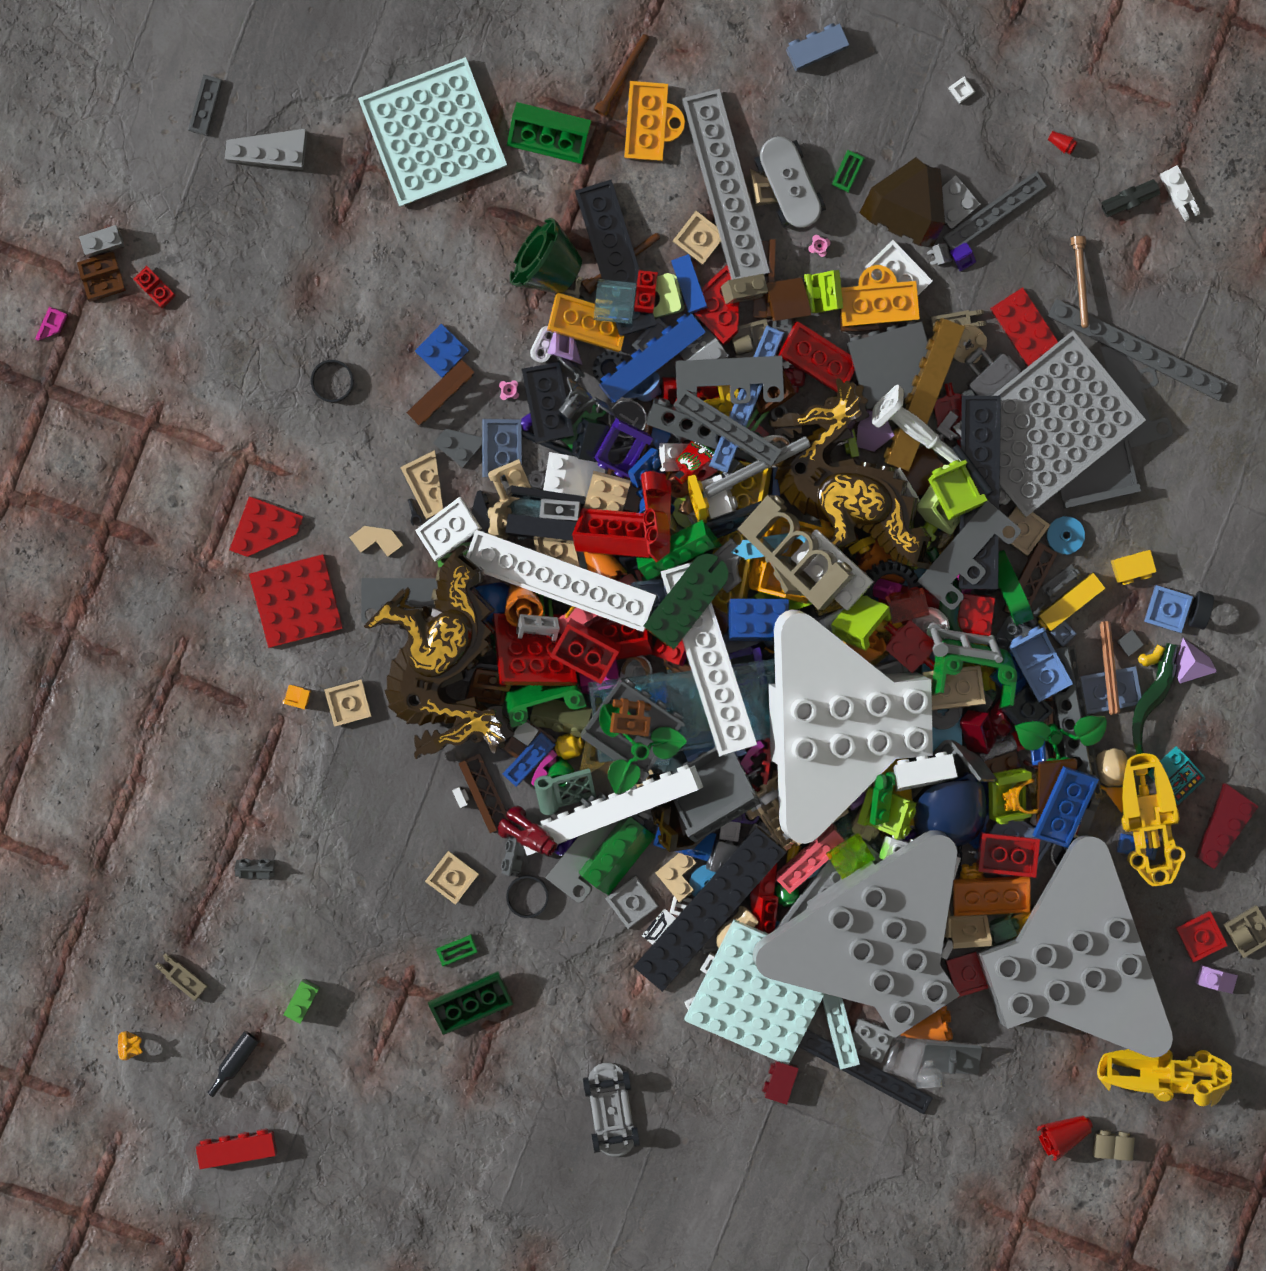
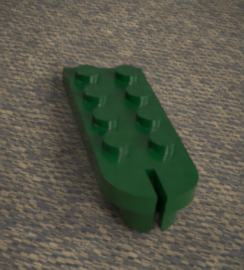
M713 554L700 555L692 562L643 625L646 630L672 650L678 646L727 582L728 568L724 561L721 560L712 573L709 572V569L718 560V557Z

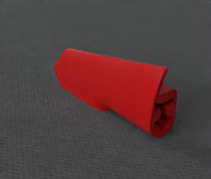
M648 471L640 476L646 509L643 515L648 554L657 563L670 553L671 482L666 480L665 474Z

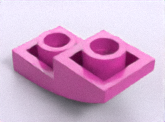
M757 740V745L750 747L747 750V754H744L740 760L746 774L753 769L751 766L754 763L750 757L753 756L755 758L763 752L761 748L764 745L760 740Z
M554 749L543 758L537 767L531 781L533 786L538 777L548 774L544 767L547 765L549 768L557 761L555 758L557 754Z

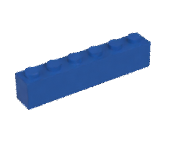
M686 314L682 315L676 320L678 322L673 328L668 326L661 332L663 336L658 340L654 337L646 343L648 347L645 350L641 351V349H638L631 355L632 360L628 363L624 360L616 366L617 371L611 375L609 372L601 378L602 383L599 386L612 403L619 400L705 333V330L693 314L689 316Z

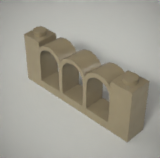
M767 495L741 524L738 530L818 610H824L855 576L851 572L852 568L846 562H837V558L830 551L819 550V543L815 535L807 531H800V524L796 516L785 512L787 510L783 505L785 502L778 495ZM780 517H784L790 524V532L779 546L774 549L763 538V535ZM802 535L808 540L809 551L793 568L781 555L796 538ZM821 554L828 561V570L812 587L800 573L817 555Z

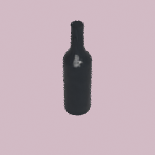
M247 1031L242 1033L220 1064L218 1077L207 1092L210 1096L214 1097L224 1082L233 1079L260 1042L254 1035Z

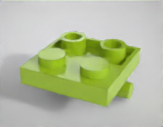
M839 270L804 275L805 289L811 313L817 314L843 309Z

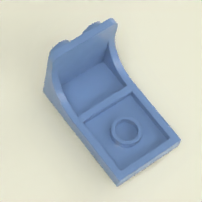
M1037 626L1029 631L1028 636L1023 638L1021 635L1012 640L1009 650L1038 702L1073 685L1046 634L1045 627L1040 629Z

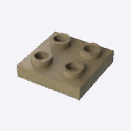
M767 319L739 326L738 333L732 338L736 358L754 357L765 327L768 326Z
M1257 905L1223 924L1243 958L1266 945V920Z

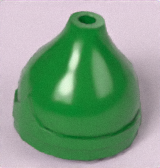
M559 757L558 761L550 767L547 776L555 778L574 773L575 770L567 760ZM568 782L559 783L558 785L565 787Z

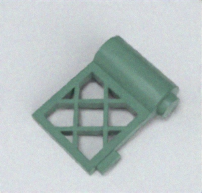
M590 768L555 778L540 776L534 782L539 808L544 815H552L558 811L559 807L581 802L582 798L588 800L591 795L596 798ZM587 776L583 782L578 781L579 778ZM568 782L565 787L558 785L559 783ZM573 785L579 786L575 791L570 790ZM584 788L591 791L584 794L581 793ZM565 794L571 795L569 798L561 800Z

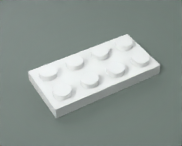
M816 529L812 534L818 540L819 550H828L835 555L837 562H846L852 568L851 572L855 575L834 598L848 611L874 581ZM808 540L791 557L796 564L809 551ZM819 554L809 563L804 571L815 582H818L828 570V561L825 556Z

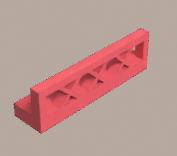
M832 823L817 839L810 842L776 872L777 881L790 894L843 848L847 841L837 832L836 827Z

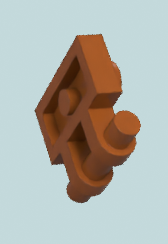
M626 698L614 699L612 705L613 707H619L620 711L619 713H612L610 732L649 737L651 717L644 716V710L650 711L651 704L645 703L643 700L635 702L629 701ZM628 709H635L636 715H629Z

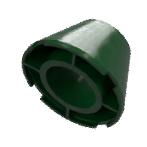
M548 218L544 221L546 224L542 227L538 225L530 233L513 262L516 264L514 272L510 271V283L515 287L563 293L574 282L581 269V256L559 223L553 218Z

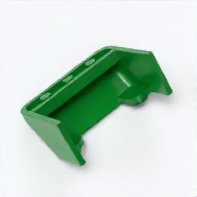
M942 640L946 644L963 646L961 641ZM970 643L972 648L992 651L991 647ZM1000 649L1003 657L1001 663H997L995 660L947 653L943 657L935 656L931 686L932 696L944 693L946 675H957L961 672L963 663L998 669V680L1002 684L999 708L1013 706L1017 672L1011 654L1007 650Z

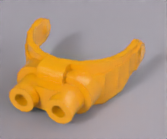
M1034 779L1018 782L1008 792L1002 793L1003 799L1006 800L1004 804L1005 811H1021L1027 814H1037L1039 812L1038 809L1024 810L1019 804L1021 789L1025 785L1033 783Z
M973 863V866L968 864L962 865L959 879L985 877L983 872L976 870L977 863Z

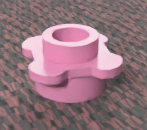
M814 235L812 245L809 246V252H815L820 257L826 256V249L830 246V240Z
M515 380L507 383L502 381L499 384L501 388L500 398L502 400L507 398L517 399L519 397L517 392L518 382Z

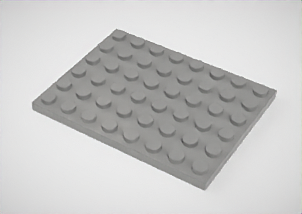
M1074 331L1070 332L992 395L1001 396L1000 487L1020 512L1027 517L1146 421ZM962 420L953 427L960 437Z

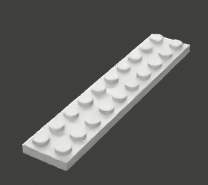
M475 530L466 556L476 566H481L486 575L642 632L645 631L643 625L649 619L657 597L653 593L480 530Z
M692 562L661 571L667 594ZM710 603L682 639L719 757L756 746L757 743L712 603Z

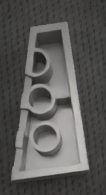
M299 129L226 140L225 160L230 163L304 170L307 130Z

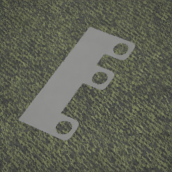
M636 814L632 815L634 819L644 825V821ZM619 821L580 835L546 876V879L576 902H582L590 893V887L578 878L580 876L579 871ZM577 885H581L585 889V893L581 897H576L573 894V889Z

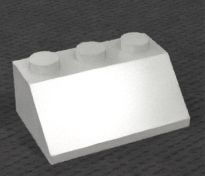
M947 752L935 754L936 757L928 759V755L917 757V761L909 762V759L897 761L898 764L893 767L896 779L895 791L953 781L957 777L953 754L947 755Z

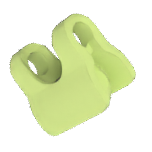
M669 273L657 276L656 291L660 295V302L654 307L653 314L655 319L682 312L685 309L677 277Z

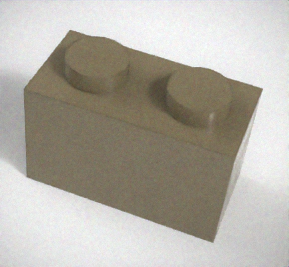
M764 274L728 280L721 286L726 305L758 299L768 293Z

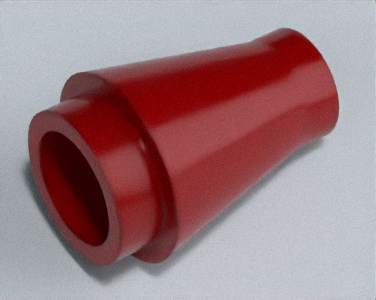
M1054 130L1048 138V141L1060 151L1071 155L1078 142L1074 140V137L1055 132Z

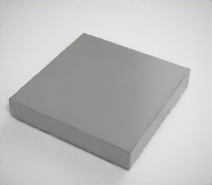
M636 875L605 898L627 929L659 907Z

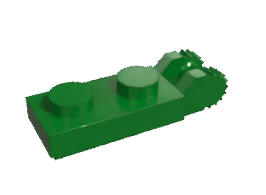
M887 772L885 776L884 774L877 775L873 789L870 823L874 826L889 822L893 786L896 782L893 772Z

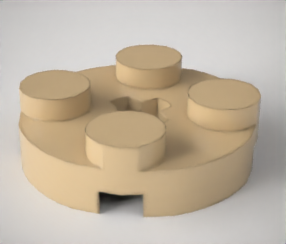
M971 324L962 325L965 326V329L954 354V358L961 363H965V359L978 347H982L984 351L987 347V337L977 326ZM968 340H971V346L965 348L963 343L968 342ZM980 355L973 363L978 362L982 355Z
M497 502L494 507H490L488 510V518L490 519L488 534L506 540L509 537L506 535L508 514H512V510L507 508V502Z

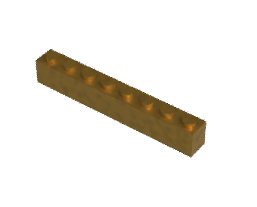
M940 318L939 321L935 322L933 327L934 336L932 339H929L926 345L927 354L925 357H922L919 363L920 372L918 375H915L912 381L913 390L911 393H908L905 399V404H907L905 409L921 419L926 425L965 329V326L944 318ZM898 426L893 431L894 436L891 438L893 441L891 446L887 447L884 458H886V463L909 471L920 442L909 436Z

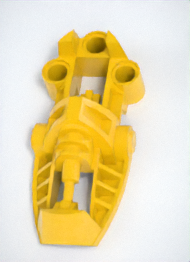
M1137 754L1127 760L1123 780L1122 800L1124 815L1121 818L1122 827L1125 832L1133 831L1135 850L1128 854L1127 861L1152 887L1171 884L1178 874L1181 862L1185 859V851L1175 844L1172 837L1171 825L1178 824L1180 820L1173 789L1156 755ZM1154 767L1156 794L1149 793V787L1145 780L1148 768ZM1133 770L1136 771L1137 776H1140V795H1137ZM1158 829H1160L1165 861H1163V864L1149 866L1145 849L1147 847L1144 831L1147 832L1149 849L1160 847ZM1179 849V856L1172 858L1171 852ZM1138 855L1141 856V862L1137 865H1134V857ZM1162 871L1163 878L1155 880V874Z
M1129 1049L1105 1053L1101 1057L1097 1069V1076L1108 1091H1110L1111 1085H1115L1129 1090L1153 1093L1154 1097L1164 1102L1172 1100L1174 1093L1194 1094V1102L1199 1106H1207L1210 1103L1211 1107L1216 1105L1225 1092L1230 1089L1232 1083L1231 1066L1205 1050L1196 1052L1195 1056H1188L1186 1061L1173 1060V1053L1170 1050L1166 1054L1155 1058ZM1112 1063L1140 1070V1077L1132 1075L1121 1076L1118 1071L1112 1069ZM1194 1076L1210 1077V1080H1201L1197 1084H1192Z

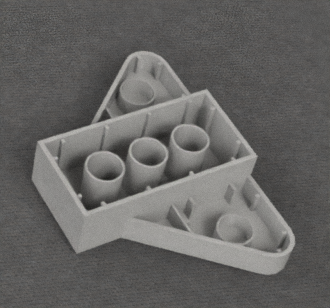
M930 830L876 865L871 860L807 901L810 908L762 938L755 945L753 961L758 971L764 977L873 1006L895 1038L960 996L940 966L957 860L955 843L945 833L938 830Z
M1089 835L1080 836L1073 840L1018 937L976 951L1000 1024L1009 1029L1046 1016L1139 1054L1152 1058L1160 1057L1171 1048L1173 1042L1172 1031L1110 851L1101 839Z

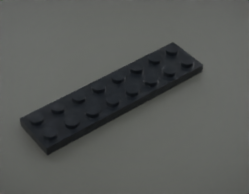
M612 179L575 190L619 336H625L657 326L653 313L634 311L638 271L640 269Z

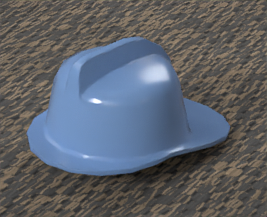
M657 372L652 373L622 397H636L643 402L653 400L656 396L662 394L659 385L660 376Z

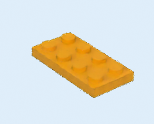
M556 293L547 328L548 331L612 351H621L624 336H619L610 308L562 293Z

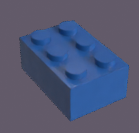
M730 599L728 601V641H774L775 622L781 614L789 611V599Z

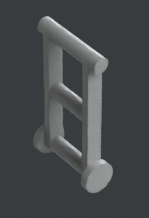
M936 622L930 623L926 627L927 635L933 638L935 644L933 646V653L937 657H943L947 653L995 660L997 663L1003 661L994 635L983 636L942 629L940 624ZM941 638L960 640L963 646L946 644L942 642ZM970 642L990 645L992 651L972 648Z

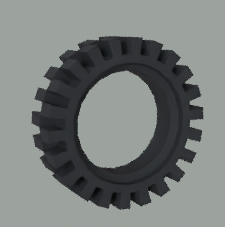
M887 559V562L881 560L879 561L880 564L876 565L874 563L871 570L869 568L866 570V575L874 582L864 592L863 596H868L875 600L873 588L878 579L888 574L901 576L908 584V593L902 602L889 606L891 619L898 621V617L905 618V614L908 613L910 615L912 609H916L918 606L917 601L920 602L921 585L918 582L919 579L916 573L908 565L897 561L892 562V559Z

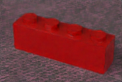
M268 1128L257 1130L256 1134L250 1135L249 1132H242L238 1134V1137L230 1138V1135L219 1137V1140L211 1141V1138L203 1139L196 1146L199 1169L273 1157L277 1154L273 1130L268 1131Z

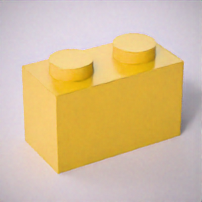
M1151 550L1111 560L1116 582H1122L1123 585L1133 583V579L1141 577V580L1151 578V573L1156 572Z

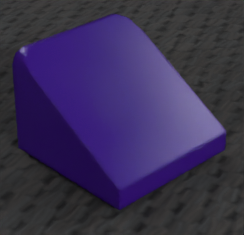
M963 243L950 251L959 271H963L976 263L973 251L967 243Z

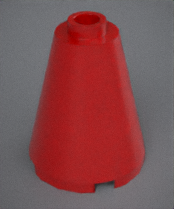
M1082 1115L1042 1124L1037 1127V1132L1041 1130L1042 1135L1038 1137L1047 1155L1052 1154L1054 1156L1052 1160L1057 1161L1092 1132L1091 1128H1093V1125L1088 1117L1086 1118Z

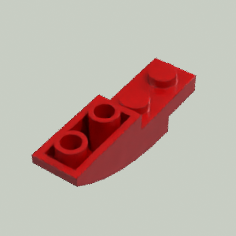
M777 863L750 893L752 914L758 920L755 928L767 934L775 930L778 897L774 895Z

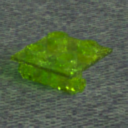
M856 833L826 853L842 880L875 859L859 833Z

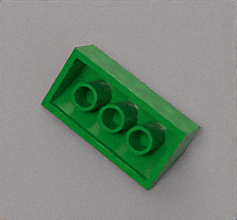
M516 102L507 146L581 164L591 120Z
M701 520L671 535L670 553L657 563L651 556L650 558L636 557L638 569L647 580H655L661 577V571L687 564L698 556L721 547V543L704 520Z
M632 816L620 820L581 868L579 874L594 887L609 896L653 841L655 834Z

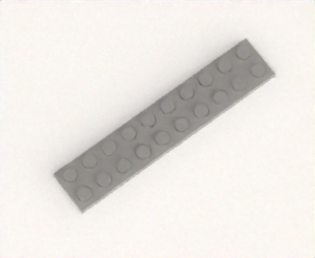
M720 89L682 98L731 280L759 274L767 275L770 273Z

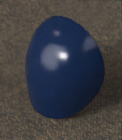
M956 780L944 782L928 789L919 798L915 807L914 824L918 834L922 835L930 830H938L945 833L955 843L956 847L970 843L979 835L985 825L987 801L984 786L980 782L972 780Z

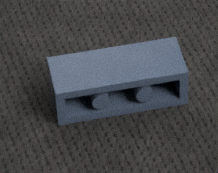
M832 23L824 27V31L820 33L814 31L806 35L807 39L802 41L797 39L790 42L786 52L795 71H798L847 49L849 43L841 25L835 26Z

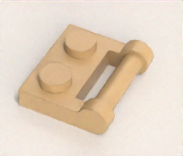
M519 459L488 473L489 479L493 481L500 496L499 501L507 502L508 505L520 498L506 495L500 480L501 476L505 475L509 486L531 488Z

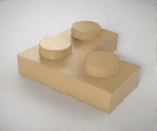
M678 853L656 872V875L680 903L695 891L683 876L696 866L697 863L691 856Z

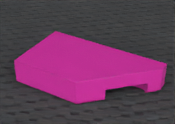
M49 307L35 339L40 341L60 333L68 315Z

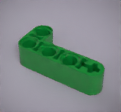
M999 551V588L1007 603L1015 626L1034 619L1005 551Z

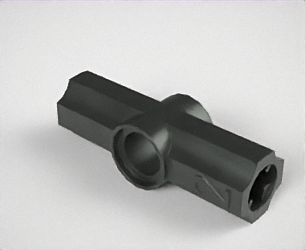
M1152 179L1139 186L1125 189L1119 192L1118 195L1101 202L1102 210L1108 218L1125 209H1132L1142 204L1143 201L1156 197L1161 193L1157 182Z

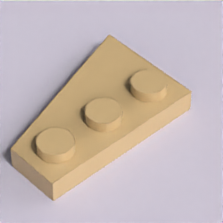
M435 450L400 467L425 518L428 519L443 510Z

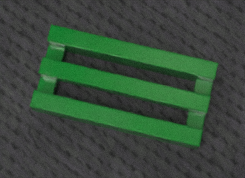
M847 150L831 185L849 193L865 157ZM850 155L852 156L851 162L839 184L837 181ZM857 158L859 159L858 165L846 187L844 184Z
M472 934L436 948L443 967L478 953ZM467 940L470 941L469 944H466L444 954L441 953V951L448 949L452 946H455ZM472 947L473 949L447 961L444 960L445 957Z

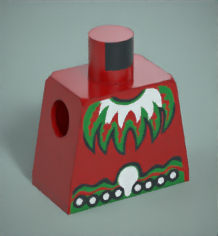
M691 441L676 459L680 471L674 475V478L680 484H683L688 479V476L696 475L697 481H704L718 471L709 466L714 452L703 444Z

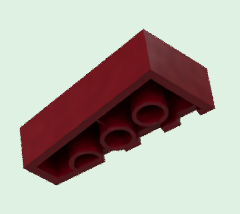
M1224 783L1195 854L1197 859L1212 869L1216 868L1259 807Z

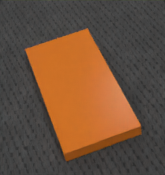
M1017 876L953 880L954 916L1031 913L1030 877Z

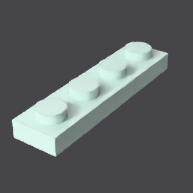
M825 994L822 1002L839 1067L844 1069L859 1065L843 999Z

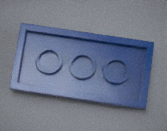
M1063 766L1032 835L1035 838L1068 848L1099 779L1096 776Z

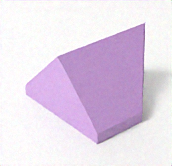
M553 333L547 353L582 365L575 339Z
M866 410L869 413V417L860 421L858 425L857 447L875 452L891 439L894 433L888 421L880 428L872 424L873 411Z
M1183 638L1175 662L1178 665L1175 675L1179 683L1215 673L1216 669L1210 657Z

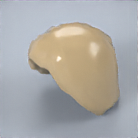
M1116 748L1099 753L1096 758L1099 780L1109 787L1121 786L1127 764L1126 754Z

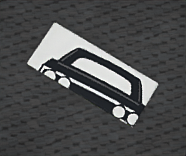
M663 909L642 936L653 944L674 921L675 917L666 909Z

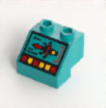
M1177 746L1160 761L1169 778L1177 805L1206 780L1204 775ZM1153 767L1148 773L1150 777L1155 781Z

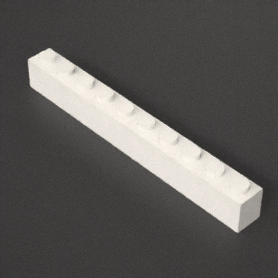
M687 764L677 768L678 772L671 774L669 771L659 775L661 779L656 781L653 778L642 782L643 786L638 788L635 784L625 793L618 795L615 793L609 794V799L603 801L602 798L592 801L591 806L586 807L583 804L574 808L575 812L569 814L568 811L557 815L558 819L552 820L550 817L540 821V826L553 837L554 842L559 844L703 788L695 765L688 767ZM523 846L527 856L536 853V851Z

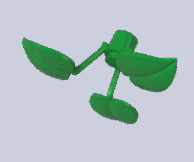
M604 704L599 714L600 727L606 735L616 737L619 733L610 732L612 713H619L620 709L619 707H613L612 704ZM669 727L655 729L651 733L653 742L649 743L648 746L641 742H635L628 734H623L633 745L631 753L634 758L630 759L628 763L623 759H619L610 765L608 779L614 793L617 795L622 794L638 782L640 768L631 763L638 761V759L645 760L649 756L652 746L655 756L660 759H669L676 755L681 747L686 744V739L678 731Z
M1105 716L1083 717L1074 726V732L1077 736L1064 731V729L1059 730L1055 724L1047 725L1040 721L1015 725V729L1021 745L1027 750H1037L1043 746L1044 741H1049L1056 754V759L1050 758L1047 760L1052 761L1070 759L1069 757L1060 758L1057 744L1061 742L1063 735L1075 740L1080 739L1084 746H1091L1102 739L1106 731L1107 722Z

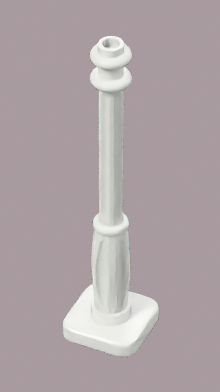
M895 385L875 404L872 412V424L877 428L882 427L888 420H893L905 433L925 445L926 448H932L950 463L959 459L955 452L939 439L938 434L921 419L902 407L904 390L901 386ZM1000 487V505H1006L1011 499Z

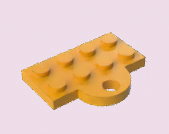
M630 81L624 159L662 162L664 142L676 140L683 132L685 125L683 113L677 106L667 103L668 84ZM673 118L678 119L681 123L677 129L672 128L669 124Z
M874 265L868 267L861 274L858 286L841 288L843 309H841L842 327L920 319L916 281L897 282L894 273L885 266ZM873 270L881 271L882 278L880 280L872 278L871 273Z

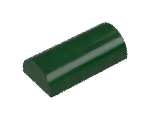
M499 971L428 1001V1006L443 1035L514 1005Z

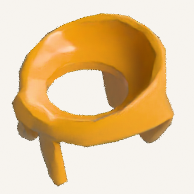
M128 1031L121 1032L118 1035L119 1058L128 1061L130 1058L143 1052L140 1048L142 1038Z

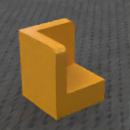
M289 685L283 704L306 709L311 690Z

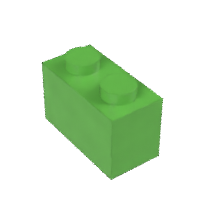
M302 979L283 1015L301 1024L320 987Z

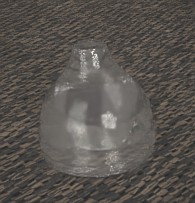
M932 1060L925 1061L917 1075L916 1088L945 1087L941 1071L937 1069Z

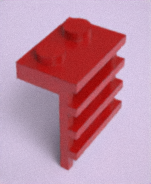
M764 736L767 748L762 749L766 755L765 759H761L764 769L763 771L759 770V775L762 776V783L767 785L771 762L770 737Z

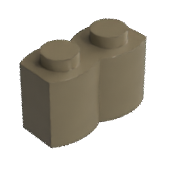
M1101 1129L1100 1133H1094L1093 1156L1095 1158L1133 1161L1135 1137L1126 1131H1119V1134H1111L1110 1130Z

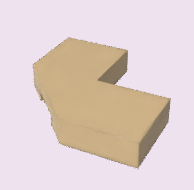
M364 526L349 537L361 553L375 542L379 544L387 557L403 546L395 533L389 529Z

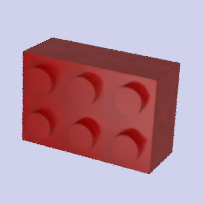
M570 618L550 657L602 684L621 649V645Z
M980 832L976 870L978 872L1036 878L1040 839Z

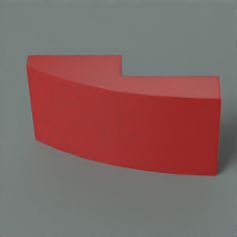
M148 266L133 278L162 309L176 296Z
M638 271L634 311L653 313L658 272Z

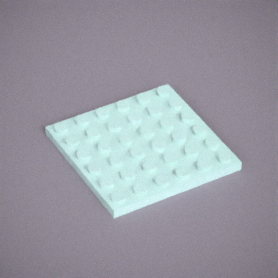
M466 57L358 98L400 207L507 166Z
M733 919L684 1021L774 1060L789 1064L825 993L764 977L755 966L753 950L755 945L768 934Z

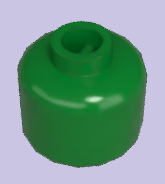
M779 882L774 888V895L778 897V904L783 905L784 908L793 906L801 895L798 887L789 894Z

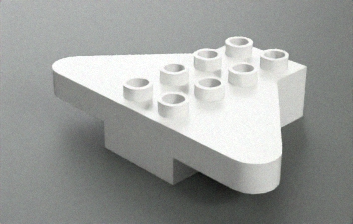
M789 610L778 617L774 627L775 684H769L771 761L778 764L780 827L784 834L797 843L806 844L817 839L876 780L877 775L882 774L896 759L926 755L933 756L931 679L917 672L883 674L814 618L800 610Z

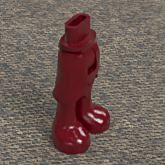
M514 806L507 811V818L521 825L526 830L521 831L510 821L503 818L498 825V835L500 837L509 839L513 836L517 838L518 843L533 851L546 854L547 856L553 854L558 844L554 842L553 837L543 827L532 823L526 818V811L521 806Z

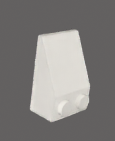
M549 452L543 490L587 497L593 471L605 473L606 470L599 467L597 462Z

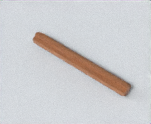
M1103 621L1100 623L1109 714L1117 715L1120 713L1111 623Z

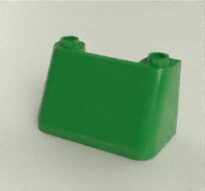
M576 674L577 683L574 686L516 685L510 687L509 692L506 693L505 702L511 727L520 726L527 721L528 707L564 697L565 703L570 709L586 707L578 675Z

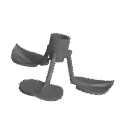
M562 357L556 358V360H560L568 369L573 371L576 376L575 380L569 376L567 377L570 392L565 399L566 401L559 409L563 415L571 419L577 411L581 412L590 404H595L613 415L615 419L616 417L618 418L614 410L606 402L596 397L593 398L578 383L580 376L584 378L585 374L575 363ZM579 395H582L591 400L580 406L581 402L577 398Z

